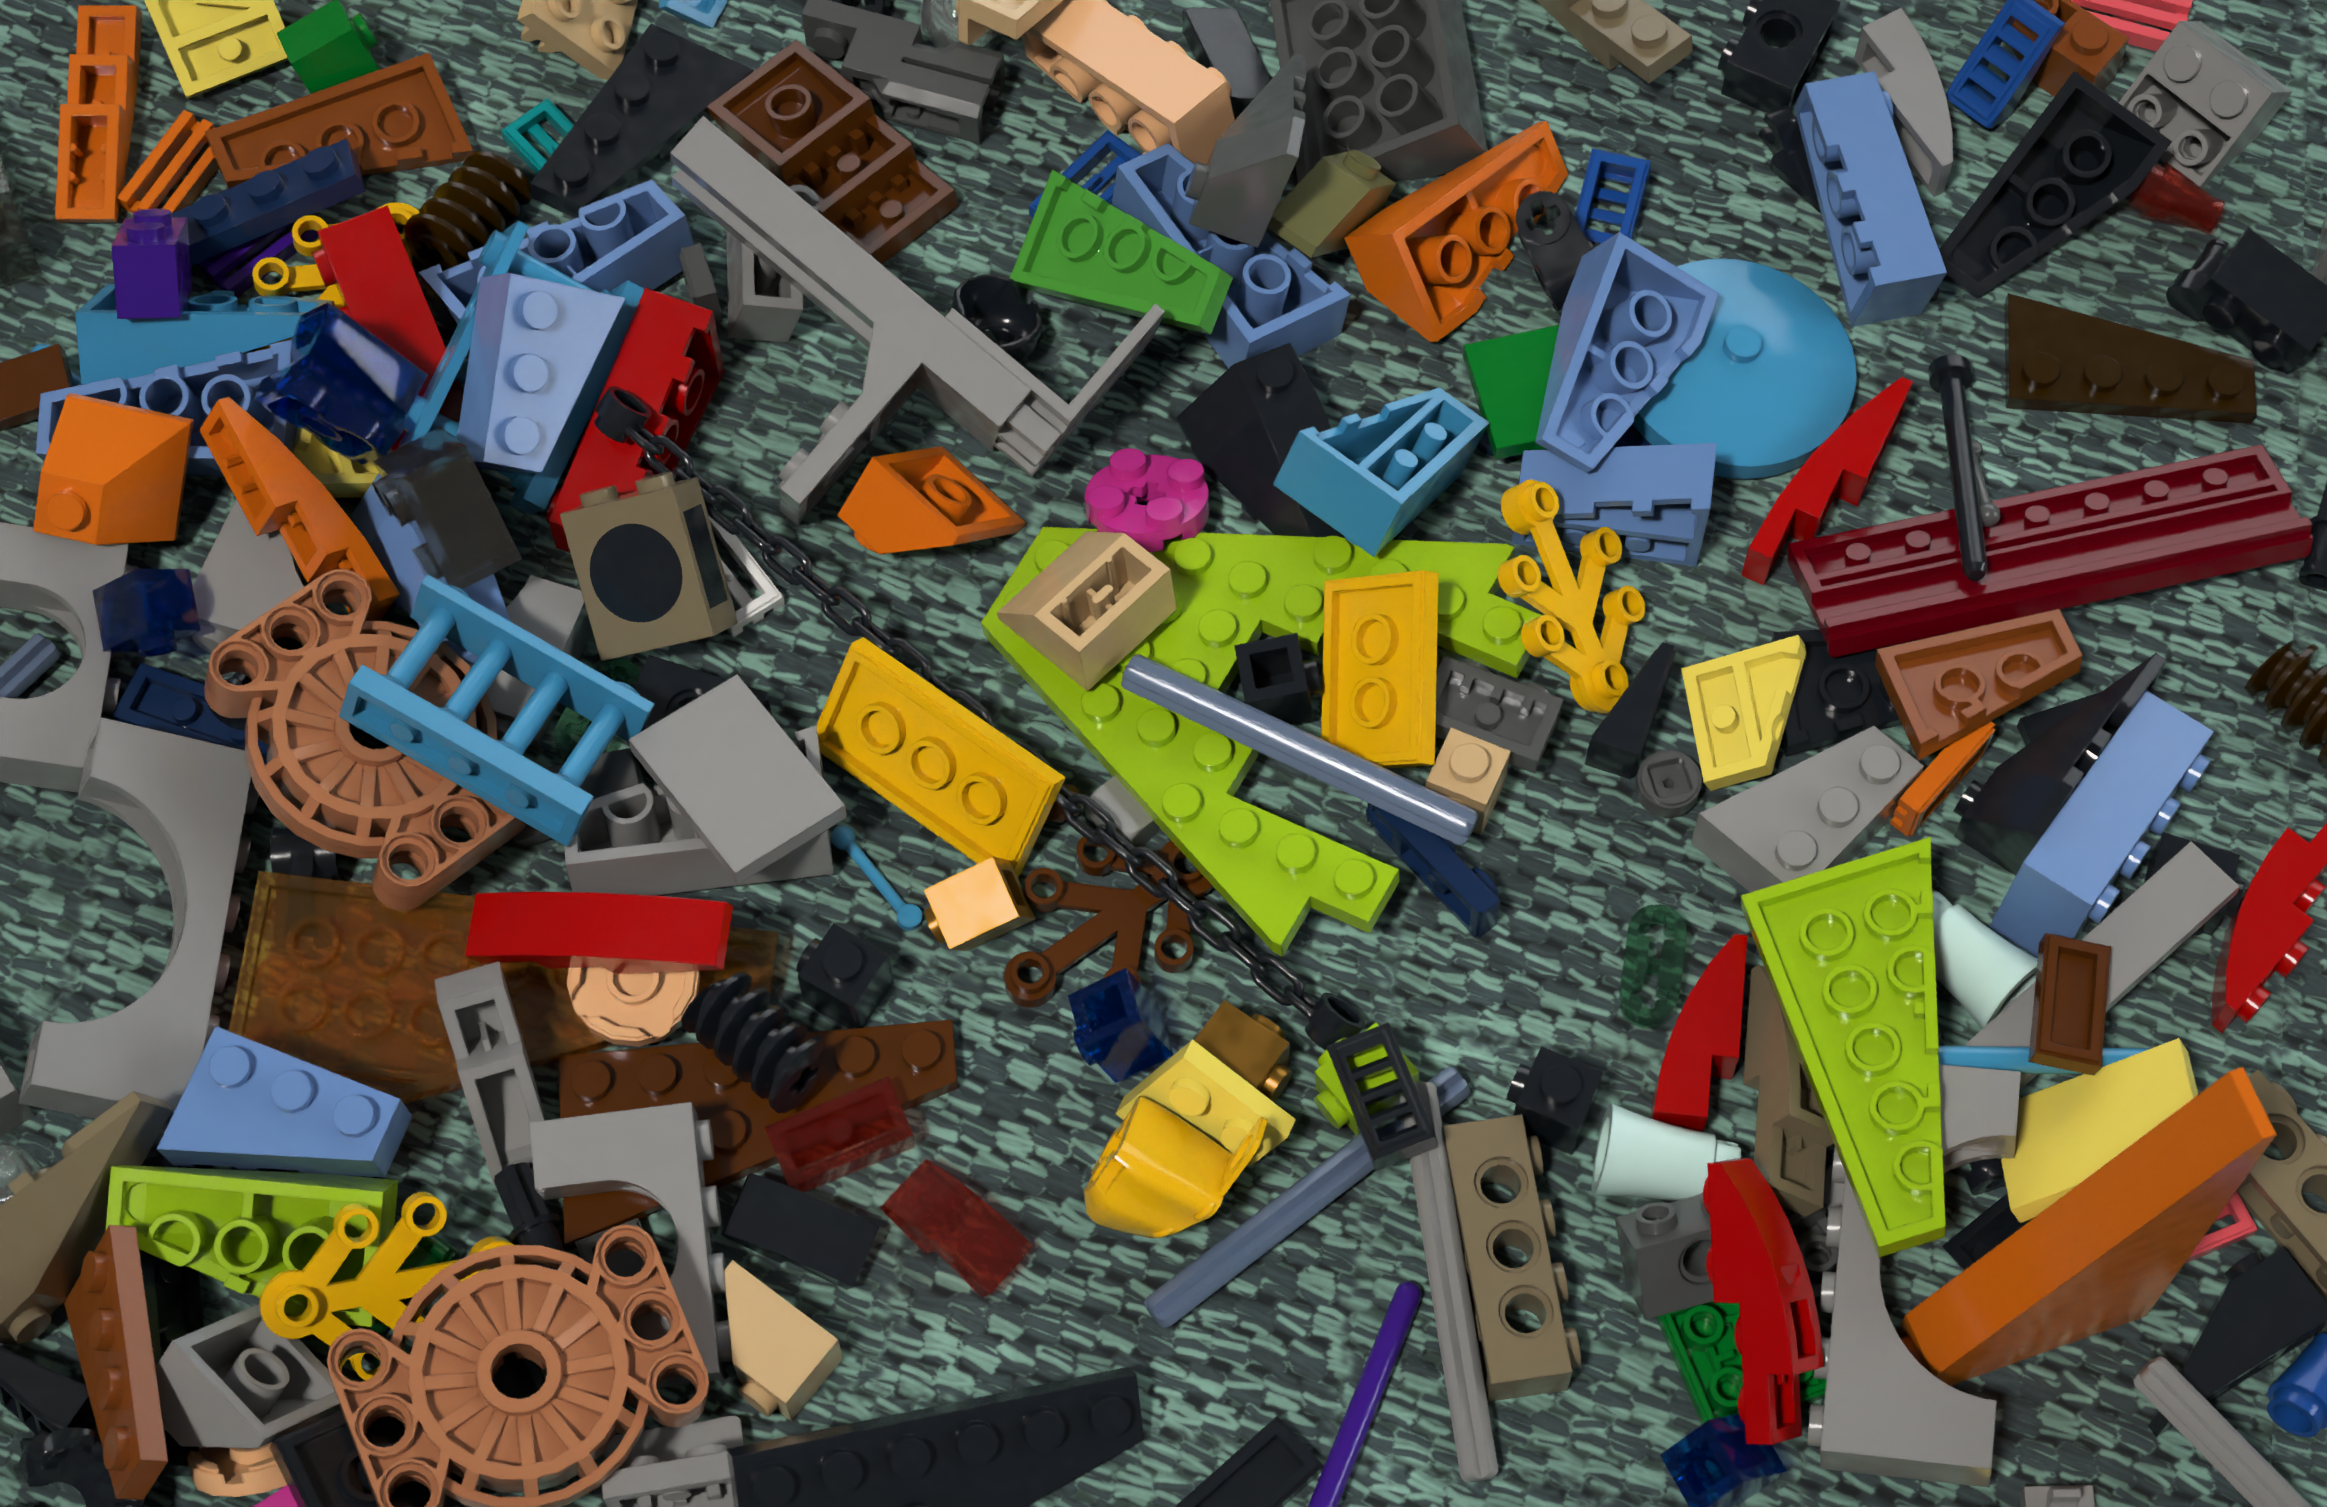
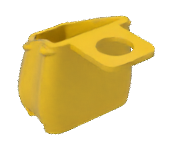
M1139 1096L1126 1118L1115 1129L1091 1171L1092 1176L1084 1189L1086 1214L1098 1225L1148 1238L1169 1236L1210 1218L1218 1210L1224 1195L1258 1150L1268 1120L1261 1116L1232 1154V1152L1227 1151L1173 1112L1149 1099Z

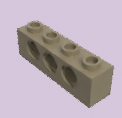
M2258 1069L2249 1075L2248 1078L2277 1134L2271 1143L2280 1149L2284 1160H2273L2262 1154L2237 1189V1192L2248 1210L2278 1245L2286 1249L2309 1281L2327 1301V1213L2314 1211L2304 1202L2302 1192L2315 1193L2327 1204V1138L2321 1134H2315L2297 1114V1107L2291 1095L2281 1085L2275 1082L2270 1083Z
M1522 1114L1443 1125L1487 1402L1567 1391L1573 1373L1572 1369L1581 1367V1354L1576 1330L1574 1327L1564 1328L1559 1305L1568 1302V1287L1562 1262L1551 1263L1547 1239H1554L1556 1231L1550 1199H1539L1534 1176L1543 1175V1161L1537 1135L1526 1136ZM1491 1183H1502L1514 1191L1516 1198L1504 1204L1494 1203L1485 1197L1482 1188ZM1504 1246H1514L1526 1254L1529 1262L1518 1268H1509L1497 1261L1494 1252ZM1516 1310H1526L1533 1313L1539 1319L1541 1327L1531 1333H1521L1514 1330L1508 1324L1506 1316Z

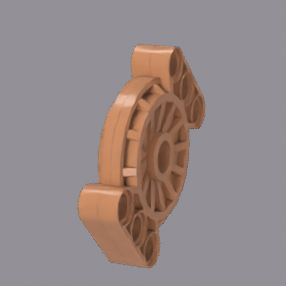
M334 569L310 582L221 642L212 651L204 686L205 699L210 708L221 716L227 718H247L245 725V759L254 787L271 813L295 835L326 851L354 858H378L372 877L373 892L377 899L386 907L394 910H412L422 905L515 837L527 824L391 746L384 749H370L362 746L353 738L350 733L351 723L339 717L349 682L362 664L379 674L386 675L418 629L387 621H366L372 600L371 589L368 583L356 572L347 569ZM341 603L349 607L353 613L338 615L329 611L325 605ZM280 637H289L297 640L303 647L297 650H287L279 647L274 640ZM441 642L408 690L437 707H444L471 667L452 649ZM228 672H239L246 675L251 682L246 685H233L225 681L222 675ZM486 692L465 723L477 729V716L482 733L497 740L496 716ZM258 739L267 745L266 765L258 746ZM446 827L461 828L468 833L471 840L459 843L451 841L444 836L441 829ZM397 863L409 864L417 869L421 876L411 880L402 879L392 872L390 866Z
M627 1224L615 1226L602 1235L597 1242L592 1264L574 1254L541 1245H504L472 1253L440 1270L413 1296L397 1321L390 1342L372 1330L362 1328L348 1330L336 1338L330 1346L327 1356L328 1371L333 1389L378 1507H393L390 1501L395 1489L401 1484L411 1481L422 1483L431 1492L430 1499L425 1507H443L446 1495L470 1507H561L568 1505L600 1487L625 1462L643 1432L647 1415L663 1426L673 1428L688 1426L697 1420L704 1411L709 1388L707 1369L656 1244L649 1233L640 1227ZM630 1250L640 1255L645 1265L634 1276L622 1277L611 1272L606 1265V1261L617 1251ZM515 1264H542V1265L550 1266V1267H553V1268H557L558 1270L546 1268V1267L539 1266V1265H515ZM496 1266H501V1267H497V1268H493V1269H489V1270H485V1271L478 1272L477 1274H475V1275H473V1276L467 1278L466 1280H464V1281H462V1282L459 1281V1280H461V1279H463V1278L469 1276L470 1274H472V1273H474V1272H476V1271H480V1270H484V1269H488V1268H492V1267H496ZM575 1276H578L581 1279L587 1281L588 1284L585 1285L584 1283L578 1281L577 1279H575ZM443 1292L444 1296L432 1306L424 1321L416 1323L424 1308ZM653 1312L666 1318L670 1324V1330L662 1338L650 1341L637 1336L631 1324L641 1314ZM404 1343L412 1347L410 1355L403 1351ZM364 1352L372 1354L381 1362L379 1370L375 1376L367 1381H350L341 1373L346 1360L354 1354ZM514 1352L517 1359L531 1360L539 1365L542 1370L546 1368V1380L538 1392L527 1398L515 1399L507 1397L497 1390L493 1384V1379L498 1369L504 1365L503 1357ZM669 1376H684L693 1383L696 1388V1394L684 1404H670L663 1400L657 1392L660 1382ZM627 1402L637 1408L635 1414L625 1408ZM393 1417L401 1421L406 1428L400 1441L388 1447H379L370 1443L366 1438L367 1429L377 1419ZM615 1433L625 1434L617 1449L597 1467L595 1460L606 1450ZM451 1472L463 1478L461 1485L450 1479ZM576 1475L581 1477L580 1480L564 1489L539 1495V1490L558 1486ZM483 1487L502 1493H524V1497H497L479 1491Z

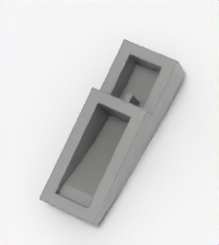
M1899 8L1862 27L1854 60L1864 73L1875 71L1882 91L1886 90L1893 106V123L1905 152L1908 165L1931 195L1936 197L1944 193L1953 164V132L1948 102L1937 67L1921 35L1904 10Z
M499 961L434 979L437 1002L456 1059L458 1075L494 1186V1176L506 1166L526 1162L533 1169L529 1122L546 1120Z

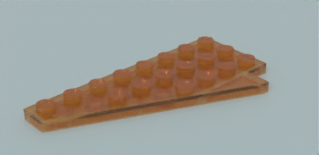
M259 871L229 1031L397 1097L404 1104L463 1088L457 1071L456 1059L437 1002L434 979L490 964H481L465 957L475 896L438 892L422 905L412 910L398 911L386 907L377 899L373 892L372 884ZM730 926L724 969L699 971L700 983L698 994L706 987L720 980H726L741 971H745L753 978L752 986L748 993L763 987L771 994L779 945L778 932ZM533 961L500 963L531 1069L557 1062L560 1056L589 1053L615 1045L590 1032L576 1015L567 987L569 968L548 969Z

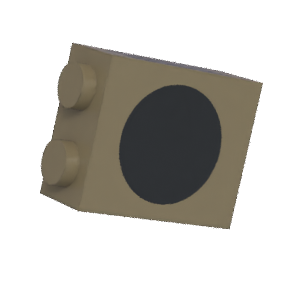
M672 471L635 481L637 491L618 495L616 485L594 489L579 494L581 506L560 514L601 661L712 637L738 624L698 477L675 482Z

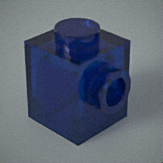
M135 569L92 591L104 652L138 651L139 656L143 657L164 655L178 649L177 641L201 630L189 569Z
M1127 968L1067 995L1077 1027L1073 1031V1035L1080 1054L1088 1065L1092 1066L1097 1063L1115 1083L1174 1055L1158 1002Z
M1739 1414L1706 1421L1660 1455L1689 1507L1737 1506L1787 1472L1773 1445L1746 1444L1745 1424L1741 1421Z

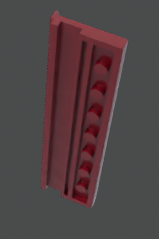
M2263 444L1993 500L1991 503L1995 504L2000 510V520L1994 526H1983L1988 571L1978 581L1968 579L1962 571L1955 509L1788 543L1787 562L1827 643L1829 656L1838 657L2056 609L2074 607L2304 558L2311 553L2313 536L2311 535V521L2307 516L2301 518L2291 503V489Z

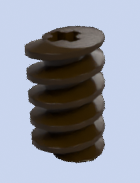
M487 151L470 153L462 167L454 170L448 182L441 184L433 198L425 201L419 210V214L411 216L405 224L404 237L410 251L425 269L439 264L441 270L445 271L470 261L468 252L485 246L494 230L503 233L506 228L505 220H515L519 215V204L528 205L532 200L530 183L527 177L505 158Z
M2288 642L2273 653L2255 671L2244 688L2250 696H2259L2268 692L2262 705L2268 714H2276L2287 709L2281 721L2282 728L2286 732H2294L2305 727L2299 739L2300 746L2304 750H2312L2323 745L2317 761L2322 768H2327V664L2314 670L2310 664L2318 651V647L2312 644L2296 652L2292 648L2294 642Z

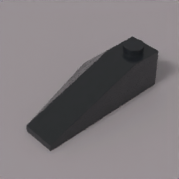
M2074 71L1940 247L1939 251L1947 271L1945 277L1978 299L2132 194L2172 141Z
M1291 343L1233 364L1177 416V421L1197 461L1202 464L1204 472L1214 482L1217 483L1219 481L1241 502V507L1254 520H1260L1274 535L1339 536L1345 538L1337 530L1273 485L1299 431L1313 426L1318 432L1331 429L1318 395Z
M2155 653L1997 766L1985 785L1974 779L1953 811L1962 817L1954 837L2016 876L2027 856L2145 691H2151L2167 659Z

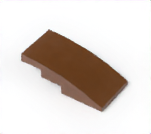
M797 39L707 106L709 115L723 131L788 187L804 185L812 189L819 198V203L816 204V206H819L818 212L880 264L885 263L959 205L955 189L917 160L913 144L875 114L871 98Z

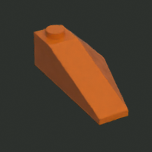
M1541 121L1391 204L1344 237L1367 292L1429 342H1438L1474 315L1486 299V295L1479 288L1491 270L1496 268L1504 271L1514 257L1507 246L1518 231L1516 215L1521 202L1530 194L1539 191H1548L1556 194L1568 176V171L1548 122ZM1542 214L1537 215L1536 217L1533 218V219H1534V225L1536 224V222L1538 221V219L1540 218V216H1541Z

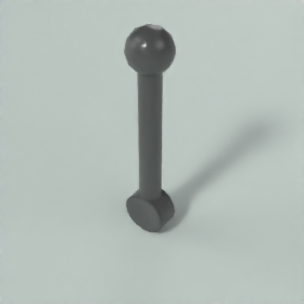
M1971 439L1982 525L1991 527L2000 520V510L1990 501L1978 461L1982 445L1977 440Z

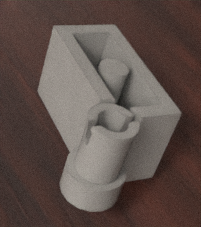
M792 185L789 187L814 209L819 211V206H816L819 203V198L812 189L804 185ZM726 230L728 338L788 342L803 311V294Z

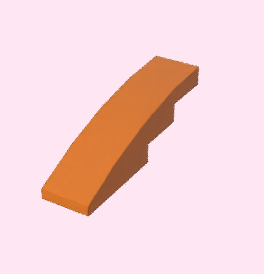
M78 5L76 54H69L67 104H60L55 220L57 222L118 223L121 206L117 196L124 189L139 76L142 12L137 5Z
M230 397L217 400L199 431L256 536L279 530L307 583L334 569H347L359 574L366 580L371 589L372 600L366 621H380L400 593L365 537L326 487L275 435ZM346 606L349 614L353 613V611Z

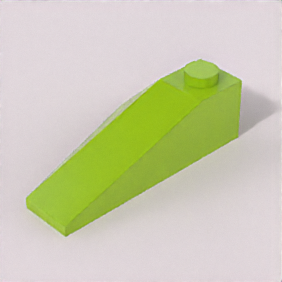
M113 1165L110 1171L106 1229L109 1225L136 1227L140 1250L179 1267L185 1265L224 1282L223 1286L243 1295L249 1293L260 1298L265 1285L275 1275L286 1270L304 1269L334 1229L333 1222L338 1211L349 1204H361L367 1207L376 1216L379 1223V1232L376 1239L365 1248L352 1249L329 1283L356 1278L395 1226L398 1180L319 1173ZM355 1215L348 1219L345 1224L346 1236L354 1238L362 1235L367 1228L366 1216ZM301 1294L291 1296L284 1305V1312L294 1317L301 1315L307 1308V1297ZM361 1307L331 1312L347 1325L372 1327L376 1319Z

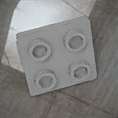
M733 1415L696 1421L688 1426L678 1428L666 1426L643 1430L625 1462L602 1483L603 1500L606 1506L734 1507L727 1449L745 1445L740 1418ZM625 1434L614 1435L605 1450L606 1459L617 1449Z

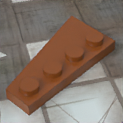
M429 52L205 131L208 144L228 189L250 180L260 172L276 169L306 156L316 148L327 147L346 138L357 155L361 175L463 162L470 153H473L472 146Z
M109 1225L95 1250L89 1251L86 1254L81 1274L64 1305L100 1436L104 1465L109 1470L116 1499L144 1500L168 1462L136 1227Z

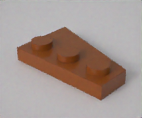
M2060 609L1880 648L1877 649L1875 666L1919 761L2079 673L2083 655Z

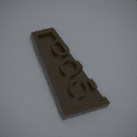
M2010 293L2007 295L2004 303L2006 408L2252 423L2256 415L2254 360Z

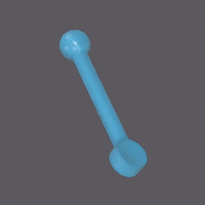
M846 825L836 827L831 833L833 846L839 850H846L897 912V923L900 928L906 931L917 929L922 923V911L914 904H906L855 843L856 834L852 828Z

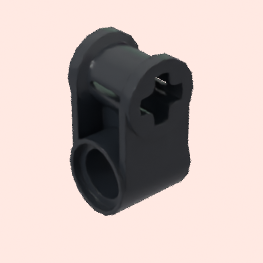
M1539 191L1530 194L1521 202L1517 209L1516 224L1521 244L1534 266L1535 274L1544 292L1553 301L1552 306L1557 314L1562 313L1564 302L1580 260L1584 254L1594 249V246L1588 238H1585L1567 203L1561 196L1553 192ZM1543 214L1548 221L1554 220L1555 231L1545 235L1541 228L1535 229L1533 218Z

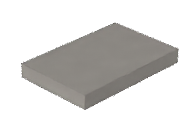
M738 674L629 739L631 752L737 885L847 818L845 804Z

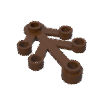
M1084 837L1079 840L1077 844V863L1084 873L1091 876H1101L1110 870L1127 873L1125 861L1105 844L1095 845ZM1172 841L1167 842L1160 851L1152 850L1175 870L1178 884L1196 899L1207 894L1213 888L1198 869L1193 873L1183 874L1175 868L1174 865L1179 860L1187 857ZM1097 846L1103 848L1108 853L1104 860L1098 862L1090 861L1084 855L1089 848ZM1145 858V864L1142 867L1135 868L1144 876L1149 877L1148 880L1158 887L1159 879L1168 877ZM1038 868L1032 871L1027 876L1024 884L1025 895L1032 909L1039 912H1049L1056 908L1098 914L1042 953L1027 951L1014 956L1008 962L1004 972L1005 990L1008 997L1015 1004L1026 1008L1039 1007L1047 1003L1055 993L1057 975L1117 934L1112 968L1105 973L1102 980V995L1105 1002L1114 1009L1126 1010L1136 1005L1141 997V978L1138 974L1146 914L1168 898H1156L1140 885L1132 890L1066 882L1062 880L1056 871L1050 868ZM1041 882L1050 883L1056 888L1055 893L1047 898L1036 896L1032 890ZM1170 900L1166 930L1155 941L1154 957L1157 965L1162 970L1169 973H1179L1186 970L1192 963L1194 944L1190 937L1191 927L1187 920V914ZM1169 943H1178L1185 948L1186 953L1178 959H1170L1163 954L1162 949ZM1034 967L1039 969L1043 975L1035 983H1025L1019 979L1018 974L1024 968ZM1124 979L1131 982L1134 989L1128 995L1118 996L1110 990V985L1116 980Z

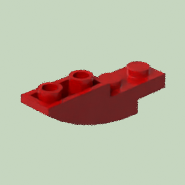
M2327 823L2310 843L2287 827L2268 852L2243 894L2237 912L2226 930L2216 964L2212 991V1026L2221 1033L2228 1028L2236 1017L2247 1024L2272 994L2263 987L2275 971L2282 977L2287 978L2309 951L2310 947L2304 944L2301 939L2314 921L2306 913L2326 889V886L2318 881V879L2327 870Z
M1736 1158L1707 1163L1708 1177L1703 1187V1203L1707 1213L1710 1215L1711 1247L1706 1258L1707 1275L1713 1284L1714 1303H1739L1740 1316L1736 1321L1734 1337L1737 1350L1742 1355L1743 1386L1738 1396V1412L1741 1421L1745 1424L1746 1444L1773 1445L1802 1436L1799 1374L1824 1367L1821 1331L1813 1289L1802 1252L1789 1220L1771 1186L1751 1158Z

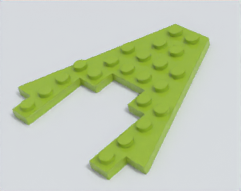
M1042 527L981 621L984 636L1105 769L1117 778L1153 818L1157 826L1273 953L1281 957L1284 956L1311 908L1370 934L1400 882L1399 869L1233 797L1258 757V751L1124 689L1121 685L1123 672L1134 655L1140 654L1225 694L1239 672L1234 645L1258 641L1262 633L1272 637L1297 633L1300 648L1319 656L1323 649L1324 581L1427 570L1439 573L1437 645L1517 678L1531 655L1523 646L1521 629L1526 622L1542 615L1495 596L1500 587L1498 569L1503 562L1515 558V547L1499 543L1391 540L1373 557L1359 546L1339 536L1307 537L1199 533L1194 538L1182 540V534L1175 538L1163 540L1164 550L1149 552L1170 568L1177 609L1089 691H1086L998 619L997 612L1085 532H1097V529Z

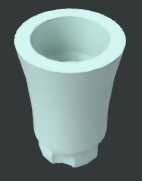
M1933 892L1936 979L1963 1005L1981 1029H1983L2036 981L2037 958L2014 946L1988 928L1960 904L1953 906L1939 892Z
M1610 1103L1606 1109L1597 1142L1591 1185L1592 1195L1634 1196L1678 1201L1697 1196L1703 1192L1704 1183L1708 1177L1707 1163L1741 1158V1148H1739L1737 1143L1716 1140L1715 1134L1686 1129L1651 1119Z

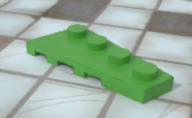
M1052 169L1010 279H1013L1017 286L1030 291L1141 318L1156 303L1165 311L1161 323L1211 335L1233 277L1221 268L1170 238L1156 232L1143 222L1117 209L1104 199L1087 189L1085 190Z

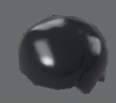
M983 274L963 280L954 291L952 308L1016 361L1028 357L1042 339L1043 326L1041 317L1038 314V302L1033 300L1029 305L1022 302L1018 297L1016 283L1013 279Z

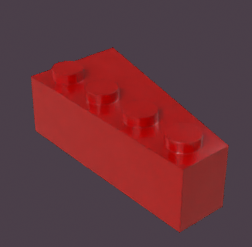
M645 288L596 406L610 386H616L632 393L643 401L652 412V416L644 427L654 436L664 435L685 451L725 373L713 311ZM596 407L575 452L562 488H558L554 492L546 513V521L550 525L556 548L570 553L560 514L581 506L579 494L610 485H616L618 495L637 491L635 481L659 474L646 461L644 449L629 438L626 443H620L609 438L596 427L594 423L598 416ZM664 447L663 454L654 455L657 460L673 473L674 468L680 462V459L666 447Z

